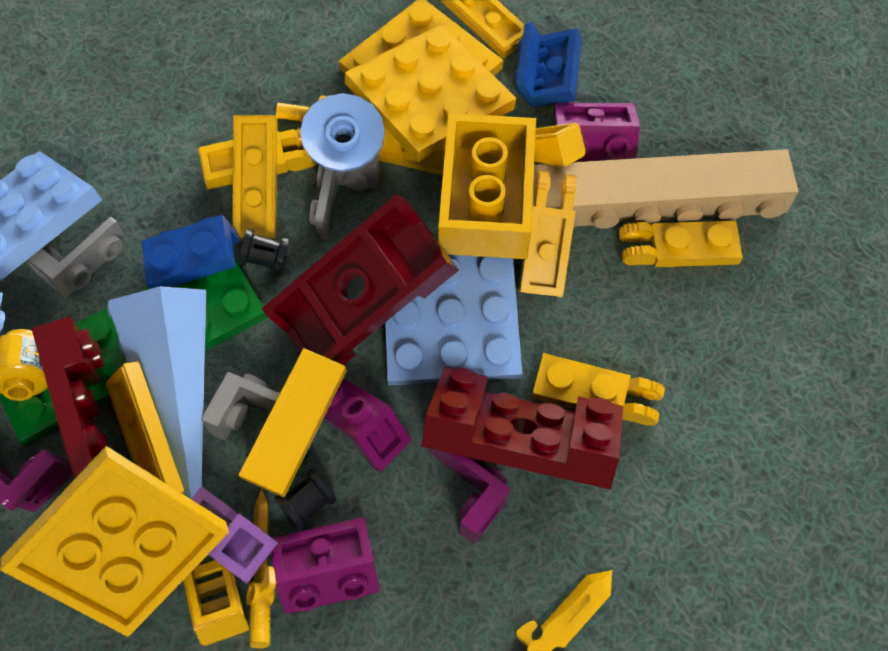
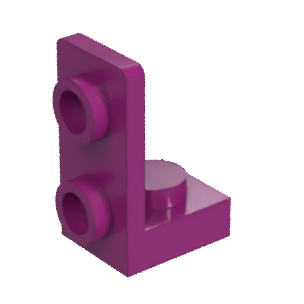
M343 378L323 420L347 435L367 463L378 472H381L412 439L388 404Z
M43 449L38 455L29 458L20 467L16 478L0 464V504L12 511L18 507L36 512L72 475L70 464L64 458Z
M429 449L430 454L482 492L481 496L474 492L466 500L458 513V516L462 518L460 521V534L475 545L509 501L511 488L506 485L508 481L502 473L490 465L481 467L469 457Z

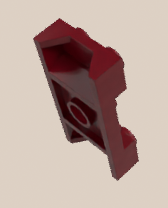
M396 194L261 309L269 319L287 333L300 354L303 348L345 365L356 356L353 349L414 298L420 296L425 299L457 273L459 269L411 204ZM361 276L364 280V290L358 298L350 300L347 295V286L353 278Z
M70 316L33 327L31 330L75 480L106 446L108 448L110 446L105 434H99L96 425H94L93 417L99 416V409L92 390H86V387L102 383L98 369L105 367L104 358L97 340L93 341L88 328L81 330Z
M444 367L426 413L421 447L611 490L620 456L623 406L613 404L603 398L588 399L578 396L575 411L566 410L552 403L539 404L518 399L507 393L494 394L486 392L488 376L476 374L474 371L466 368L452 369Z

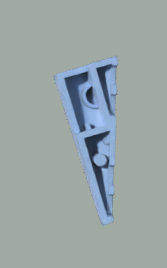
M159 286L111 299L107 304V312L109 317H112L116 328L121 353L125 355L127 363L139 361L185 491L182 494L192 499L202 486L203 422L201 418L204 405L206 290Z

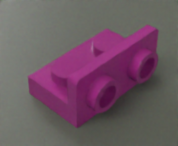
M554 103L553 118L555 126L571 123L580 125L585 155L575 162L636 159L640 123L634 103Z
M365 517L273 538L278 542L272 551L276 589L283 610L287 614L309 611L319 606L344 600H355L380 591Z

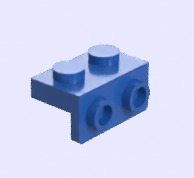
M533 22L524 24L523 37L518 42L520 58L518 70L514 72V85L519 94L522 93L530 107L575 101L582 37L577 28L540 35Z
M220 215L204 218L198 223L176 230L164 231L158 236L142 240L146 285L150 289L159 286L174 287L236 267L233 245L239 243L238 233L226 218Z

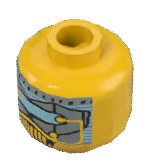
M15 329L0 336V394H3L10 400L23 401L46 390L48 386L32 331Z

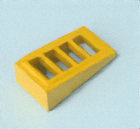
M571 123L536 128L534 162L566 167L585 155V146L579 124Z
M215 560L197 566L183 580L193 630L201 645H210L249 630L236 575ZM220 571L223 572L222 577L198 585L196 583V580ZM227 590V596L202 604L201 599Z

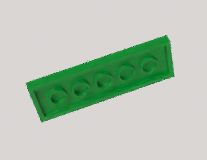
M236 260V267L174 286L175 288L206 290L205 351L268 318L261 309L263 308L262 303ZM146 287V288H144V289H142V290H140V291H138V292H141V291H144V290H148V289H150V288H149V287ZM107 308L76 323L81 330L88 328L93 341L97 340L104 358L105 367L98 369L102 383L86 387V390H92L98 408L112 401L106 382L124 363H127L125 355L121 353L118 344L119 337L112 317L108 315ZM48 388L40 394L23 401L10 400L3 394H0V401L18 440L25 447L60 429Z

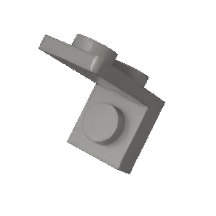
M379 154L376 155L373 161L357 170L339 172L325 169L319 165L317 188L321 190L319 200L313 199L311 202L309 215L310 224L316 225L319 240L327 241L338 185H344L354 191L379 188L381 177Z
M110 217L65 258L54 248L48 246L45 250L41 248L25 262L34 273L66 298L74 290H80L86 286L91 279L92 273L105 261H111L116 258L128 240L119 223Z
M227 372L201 420L210 435L226 441L232 429L237 431L242 426L248 412L247 402L271 412L280 393L268 389L267 383L251 374H244L242 378Z

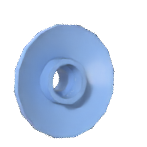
M345 93L326 96L314 103L304 115L300 129L303 148L311 160L325 169L339 172L357 170L373 161L382 149L385 136L382 117L374 105L360 96ZM341 135H347L351 138L350 141L345 143L336 141Z

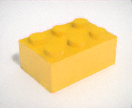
M448 113L438 227L439 243L448 255L513 259L528 258L532 225L536 118Z

